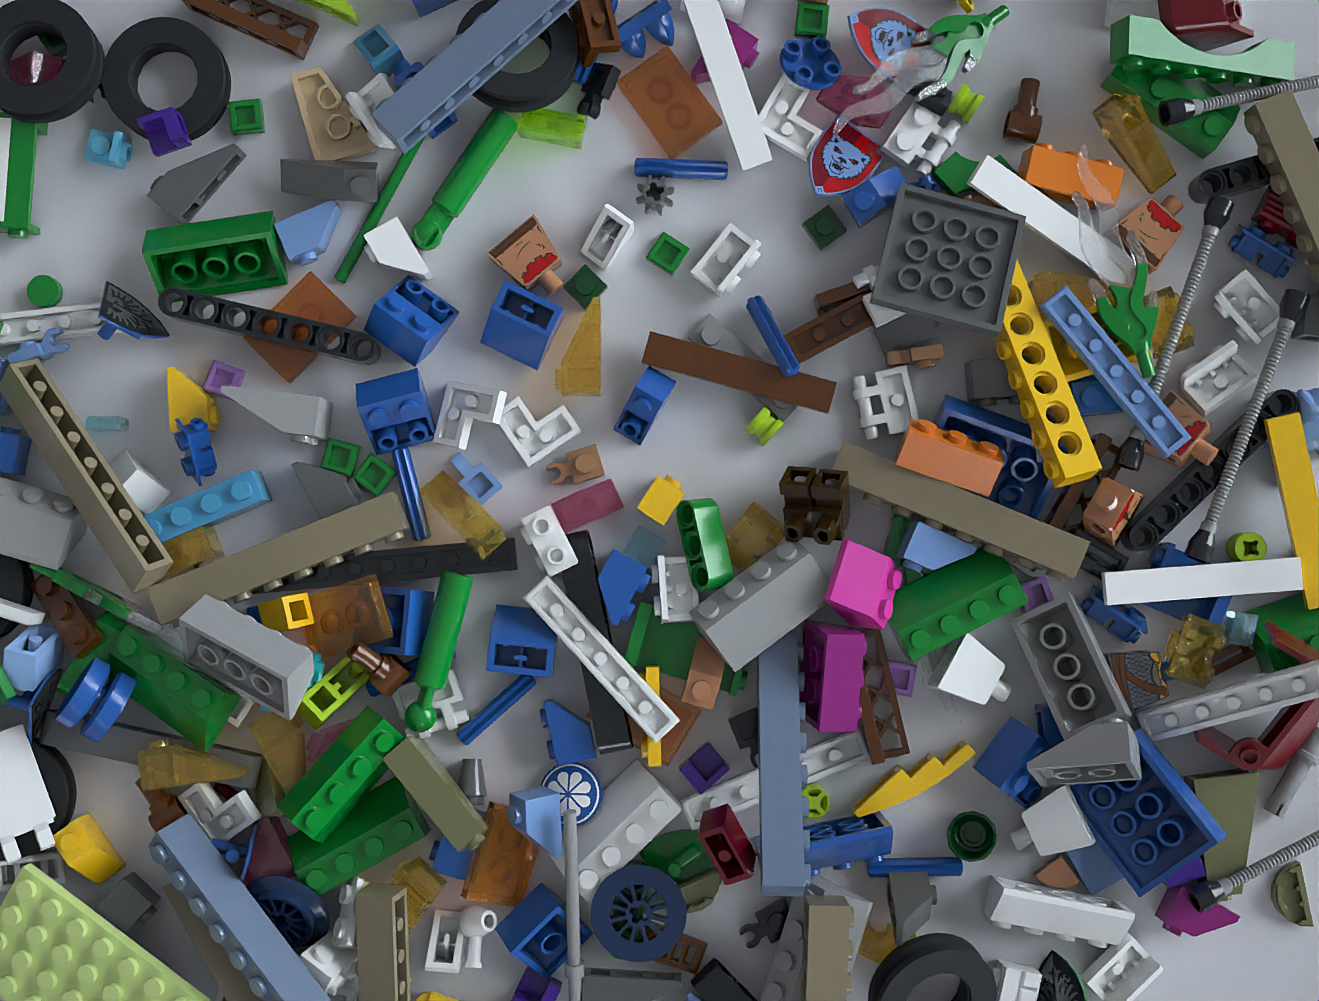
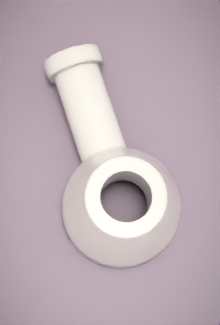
M467 906L460 916L461 931L469 938L468 959L465 968H482V963H480L482 937L493 931L497 924L495 913L484 906Z

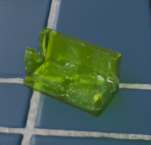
M541 108L535 111L522 112L521 120L518 119L517 131L521 138L582 149L588 118L586 115H574Z

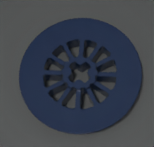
M632 865L613 872L600 884L592 900L591 922L596 937L605 949L614 956L626 961L646 962L663 956L677 944L686 924V903L679 886L666 873L650 866ZM634 885H644L640 898L637 897ZM630 887L633 900L629 899L621 890ZM647 888L655 889L656 892L649 899L645 900ZM618 895L627 905L613 902L615 896ZM659 895H661L665 901L663 903L650 905ZM640 904L644 905V913L647 917L640 916L638 920L633 919V911L630 909L632 907L638 908ZM610 909H618L625 913L611 916ZM667 909V916L653 913L654 911ZM627 920L619 929H616L613 924L616 921ZM651 920L661 921L665 924L659 929ZM629 925H632L630 937L621 934ZM645 925L649 926L656 934L648 937ZM638 927L641 928L643 939L640 940L634 939Z
M263 876L250 881L245 886L292 949L311 946L328 933L330 927L328 910L320 897L304 884L282 876Z

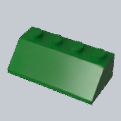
M1115 64L1100 87L1201 159H1204L1216 150L1234 125L1241 109L1239 105L1206 111L1200 115L1192 116L1181 124L1165 127L1158 118V106L1161 101L1178 97L1189 100L1198 98L1201 100L1223 94L1198 77L1194 79H1181L1178 77L1179 74L1173 73L1154 75L1148 69L1124 70L1123 65Z
M273 210L146 230L141 252L159 296L161 292L170 287L209 296H217L287 285L288 277L283 245L274 225L276 219ZM182 297L175 299L173 302L183 301Z
M984 545L977 549L974 554L949 563L896 590L892 602L893 612L891 617L887 619V622L905 658L914 661L1029 602L1014 571L1003 557L986 552Z
M1302 592L1240 613L1262 674L1294 667L1299 662L1298 659L1272 644L1264 627L1267 621L1272 622L1319 650V608L1306 609Z
M126 625L109 652V680L119 672L134 678L136 684L130 698L206 752L209 751L242 698L216 679L185 663L184 655L147 628Z
M367 705L279 802L277 807L290 822L311 839L323 843L387 772L389 767L382 759L398 746L405 737Z
M394 777L370 790L323 843L311 839L302 830L288 836L287 841L294 871L300 883L320 896L426 837L431 829L413 796L400 780Z

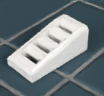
M56 850L35 852L9 864L6 861H0V892L9 891L15 881L8 880L7 865L14 866V878L16 879L21 870V863H32L34 865V862L40 861L41 871L48 875L47 860L54 859L55 876L50 878L58 884L66 883L63 857Z

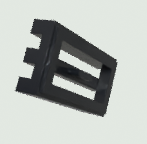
M1071 528L1069 533L1090 541L1089 545L1119 562L1115 566L1088 550L1084 557L1111 572L1124 570L1129 560L1127 556L1079 529ZM1082 561L1080 569L1102 581L1101 573L1103 572Z

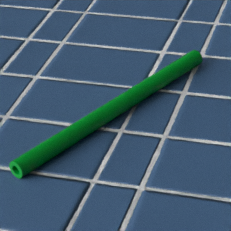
M425 137L407 153L401 154L382 188L377 202L371 208L334 276L335 279L346 283L364 250V246L367 245L363 235L372 231L378 225Z

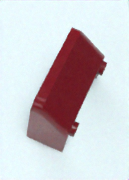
M1158 0L1160 22L1180 41L1196 49L1206 52L1254 37V30L1240 25L1239 20L1242 19V8L1237 0Z
M1270 621L1264 624L1272 644L1298 659L1297 665L1319 660V650ZM1319 698L1282 707L1258 739L1246 737L1236 741L1211 726L1193 731L1196 742L1243 770L1279 769L1285 765L1319 723Z

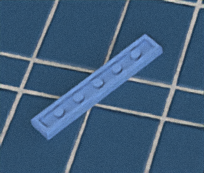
M1067 285L1038 307L1162 459L1169 457L1192 438Z

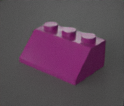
M804 620L803 662H801L800 672H804V692H799V702H805V721L819 732H856L857 721L860 720L862 714L859 696L860 689L864 686L862 662L863 657L867 653L865 635L853 627Z

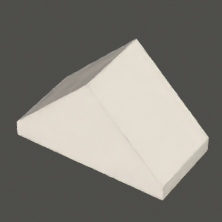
M607 203L580 252L606 270L634 233V222Z
M124 450L110 465L138 509L146 514L157 510L173 493L128 450Z
M435 910L425 971L459 973L464 963L466 936L460 928L462 912Z

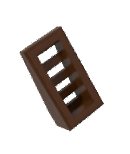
M652 921L659 929L663 927L662 924ZM645 926L648 937L656 934L649 926ZM682 933L677 944L667 954L652 960L696 975L708 943ZM678 942L684 944L679 959L673 957ZM690 946L696 948L691 964L685 962Z

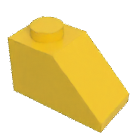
M166 367L170 432H178L175 421L177 418H179L183 425L190 424V421L194 418H202L208 424L209 432H217V424L221 422L220 406L216 404V400L182 370L175 367Z
M90 813L75 819L53 835L55 848L67 865L97 885H100L126 866L124 860Z

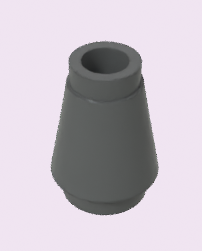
M462 759L457 785L472 805H484V797H487L482 759Z

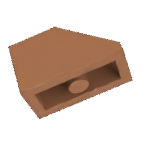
M697 637L681 702L713 710L722 680L725 661L703 637Z

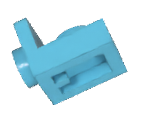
M90 128L84 160L89 163L125 170L126 163L130 161L133 154L132 139L121 131L115 130L114 133Z

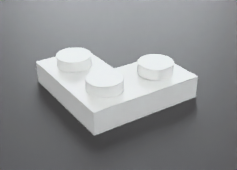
M783 73L758 117L765 137L768 140L806 161L823 131L796 116L811 89L795 84Z
M448 380L433 442L466 450L473 419L500 424L507 393L496 389Z
M519 396L503 407L499 424L529 468L582 432L564 405L536 422Z
M204 779L177 797L187 813L191 814L210 841L212 838L228 841L262 817L245 790H242L223 804L209 782Z

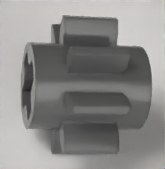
M648 175V182L645 185L637 184V189L643 195L636 198V204H645L646 215L653 210L657 211L659 216H662V208L665 205L668 207L673 206V201L667 198V196L674 193V187L666 188L665 176H662L660 180H653V177ZM656 190L657 194H660V200L654 201V198L650 197V191Z

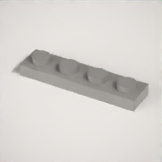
M711 314L688 337L692 343L764 362ZM751 394L783 422L798 407Z

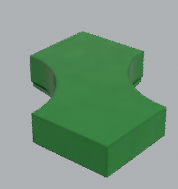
M954 152L933 171L931 176L950 196L955 197L963 192L976 191L967 184V181L979 162L966 159L959 153ZM1000 154L994 158L1011 172L1018 175Z

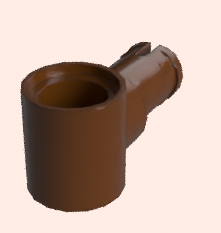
M1034 78L1022 79L1017 105L1013 106V110H1009L1006 117L1003 138L1036 144L1042 125V116L1038 115V108L1036 107L1040 86L1039 80Z
M359 640L353 642L346 653L348 658L367 670L370 683L388 697H391L412 673L411 669L393 654H389L387 657L384 654L378 655Z
M153 772L145 774L135 782L150 804L149 810L151 814L148 816V820L155 832L188 814L177 798L178 796L175 795L173 797L171 793L167 794Z

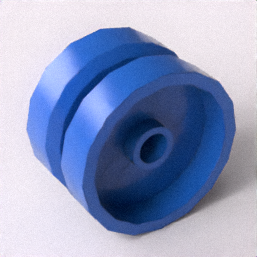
M93 657L67 693L54 720L68 728H72L87 713L81 725L80 733L82 736L98 743L123 711L135 687L136 680L123 672H119L104 686L110 674V665Z

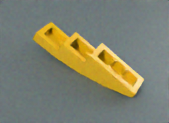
M961 740L940 760L929 752L907 773L896 765L850 808L859 818L897 805L922 793L952 774L974 756L976 752L966 742Z

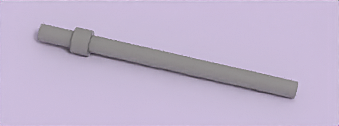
M567 809L563 811L568 957L564 967L565 977L568 978L569 1001H582L581 978L584 977V961L581 960L577 814L576 810Z

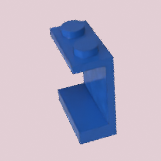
M1171 542L1160 543L1159 546H1155L1148 560V563L1151 564L1149 569L1205 564L1184 556V552L1176 549V544ZM1233 595L1143 602L1141 604L1206 632L1218 633Z

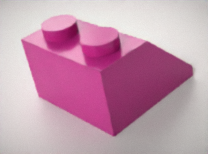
M842 539L824 599L849 625L885 630L887 619L891 617L893 612L892 602L896 589L901 585V570L890 557L850 540Z

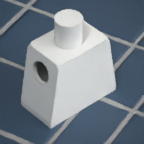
M968 633L949 643L927 684L931 688L980 705H985L990 696L1000 702H1004L1012 690L1011 685L1000 680L1005 664Z
M1069 785L1060 787L1021 813L1026 826L1010 832L1012 841L1018 851L1035 844L1041 857L1088 847L1096 842Z

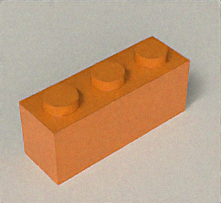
M1036 143L1022 152L1017 176L1048 198L1105 212L1117 205L1124 169L1114 166V163L1110 160L1096 159L1093 161L1085 159L1084 154L1080 152L1066 151L1063 153L1055 151L1054 147L1050 144Z
M924 419L918 421L909 420L896 452L895 465L989 497L1004 464L1003 451L999 450V447L987 441L979 443L970 440L962 432L956 430L948 432L939 429L934 423Z

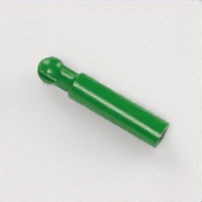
M495 108L491 109L432 197V204L421 220L413 226L411 231L412 242L419 249L430 251L440 245L442 236L453 219L459 217L518 129L519 124L507 113Z
M446 570L442 571L413 680L420 687L418 699L411 703L405 711V721L412 731L420 733L428 731L436 722V711L432 706V700L436 691L445 689L472 588L473 577Z

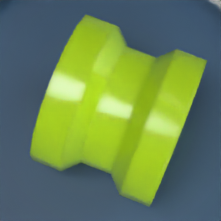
M964 83L946 111L951 114H959L962 121L968 124L985 96L981 93H973L970 91V86Z
M765 406L744 430L748 434H754L758 438V443L764 447L783 426L784 422L773 418L770 410Z
M1253 532L1234 534L1226 543L1227 556L1233 562L1262 560L1267 551L1265 540L1262 536Z
M813 783L802 786V797H808L809 801L808 818L819 819L823 817L830 806L829 796L825 790L818 784Z

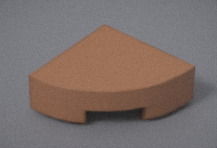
M1059 854L1033 873L1038 880L1052 888H1070L1080 883Z

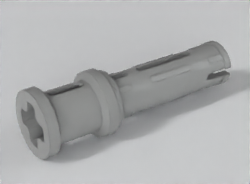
M1315 726L1294 752L1267 804L1263 807V809L1281 819L1284 818L1288 807L1311 766L1315 767L1316 764H1319L1318 727Z

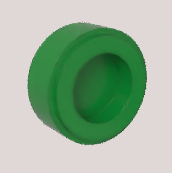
M48 275L34 277L27 286L29 300L39 307H54L62 298L63 290L61 284Z

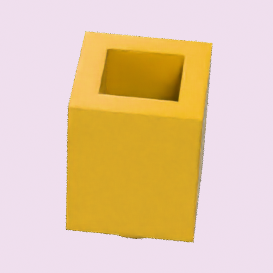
M666 475L664 479L657 476L637 506V509L664 526L685 495L680 490L683 485L669 475Z
M307 592L258 604L262 625L269 629L283 632L314 624Z

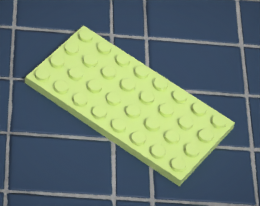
M32 863L22 867L0 906V996L4 1000L212 1001Z

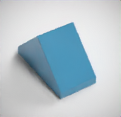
M379 24L353 41L376 75L384 73L389 78L393 75L391 71L393 65L399 60L405 59L397 44Z

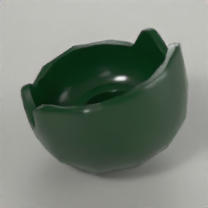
M976 811L960 813L950 822L947 829L949 848L960 859L968 862L981 861L990 855L996 845L995 825L986 815Z

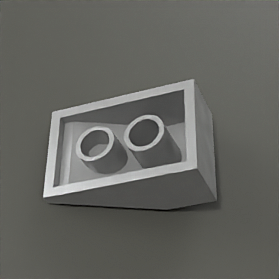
M221 385V392L277 430L292 435L291 441L318 446L319 440L328 441L333 403L318 396Z
M1108 718L1102 720L1101 724H1092L1027 762L1028 771L1041 787L1142 779L1138 740L1128 721H1123L1119 718Z

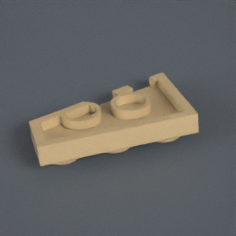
M321 66L290 74L314 160L346 161L379 151L376 145L368 138L367 132L358 119L350 112L349 106Z

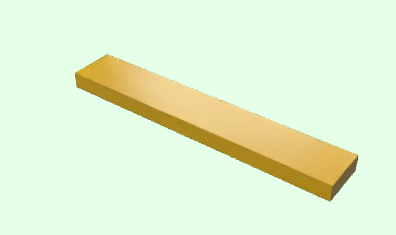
M1300 412L1265 419L1264 425L1293 556L1300 557L1303 581V590L1301 592L1304 606L1306 609L1311 610L1319 608V498Z

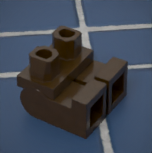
M788 466L779 482L780 494L784 495L785 501L783 508L785 539L798 542L802 537L814 538V541L822 545H830L833 540L842 541L844 530L847 529L850 517L848 471L820 469L816 473V468ZM803 476L806 477L805 482L795 481V477ZM828 479L838 481L836 485L826 484Z

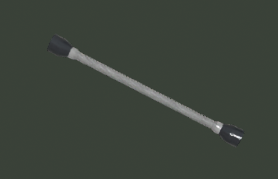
M1319 75L1201 100L1198 98L1189 100L1179 97L1164 100L1159 103L1158 118L1160 123L1167 127L1181 124L1192 116L1200 115L1202 112L1268 99L1289 89L1295 93L1319 88Z
M1210 196L1203 212L1204 227L1201 232V242L1192 262L1193 265H1191L1190 272L1188 273L1186 284L1184 285L1185 288H1183L1179 303L1174 312L1175 315H1173L1172 323H1170L1168 334L1163 343L1164 346H1162L1161 353L1156 362V375L1151 377L1149 386L1157 396L1160 394L1161 383L1164 382L1163 379H1165L1166 372L1171 363L1170 360H1172L1171 356L1174 355L1173 352H1175L1177 341L1182 332L1181 329H1183L1184 321H1186L1191 302L1193 301L1192 298H1194L1198 283L1203 274L1202 271H1204L1205 263H1207L1209 252L1214 243L1213 240L1218 237L1219 231L1228 222L1232 213L1234 203L1227 198ZM1136 426L1130 430L1127 439L1118 448L1113 463L1121 468L1138 472L1144 458L1145 437Z
M1286 289L1279 304L1280 318L1277 324L1278 331H1276L1275 338L1270 347L1271 350L1267 354L1266 361L1264 362L1265 365H1263L1261 370L1262 373H1260L1256 388L1252 394L1253 396H1251L1252 400H1250V404H1248L1247 411L1245 412L1246 415H1244L1242 420V427H1239L1240 431H1238L1237 438L1233 443V450L1230 451V458L1227 459L1228 461L1223 470L1224 473L1221 474V481L1218 482L1220 485H1217L1216 492L1214 493L1215 496H1213L1212 504H1210L1211 508H1208V516H1205L1204 522H1201L1197 532L1189 539L1184 556L1205 564L1210 563L1215 550V533L1218 528L1216 522L1220 518L1219 515L1223 510L1222 507H1224L1223 503L1227 499L1226 495L1229 494L1228 491H1230L1231 484L1235 479L1234 476H1236L1235 472L1239 468L1238 464L1241 463L1240 461L1245 452L1244 449L1248 445V437H1251L1252 430L1257 421L1256 418H1258L1257 414L1260 413L1259 410H1261V406L1266 398L1265 395H1267L1268 387H1270L1274 372L1278 366L1277 364H1279L1278 360L1282 356L1283 349L1288 340L1287 337L1293 331L1295 324L1305 314L1311 296L1305 292L1295 289Z
M1319 830L1292 843V845L1290 844L1274 852V854L1267 856V858L1265 857L1249 865V867L1247 866L1227 878L1222 877L1216 881L1201 882L1187 889L1189 901L1200 914L1217 906L1225 895L1232 892L1233 888L1318 846Z

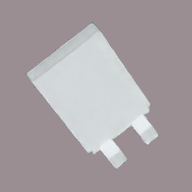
M23 724L0 732V846L5 860L9 864L21 859V854L14 838L21 834L34 830L41 851L55 846V841L48 824L54 822L53 818L56 817Z

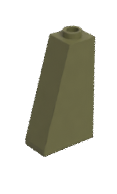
M407 737L382 759L457 851H464L468 848L471 852L486 839L483 834L489 829L488 825L424 740Z
M1233 769L1183 776L1185 783L1227 834V837L1200 856L1206 876L1198 878L1197 882L1199 884L1206 881H1216L1222 877L1227 878L1245 868L1247 864L1259 781L1258 772L1254 770ZM1244 884L1233 888L1232 892L1225 895L1221 901L1231 900V895L1242 894Z

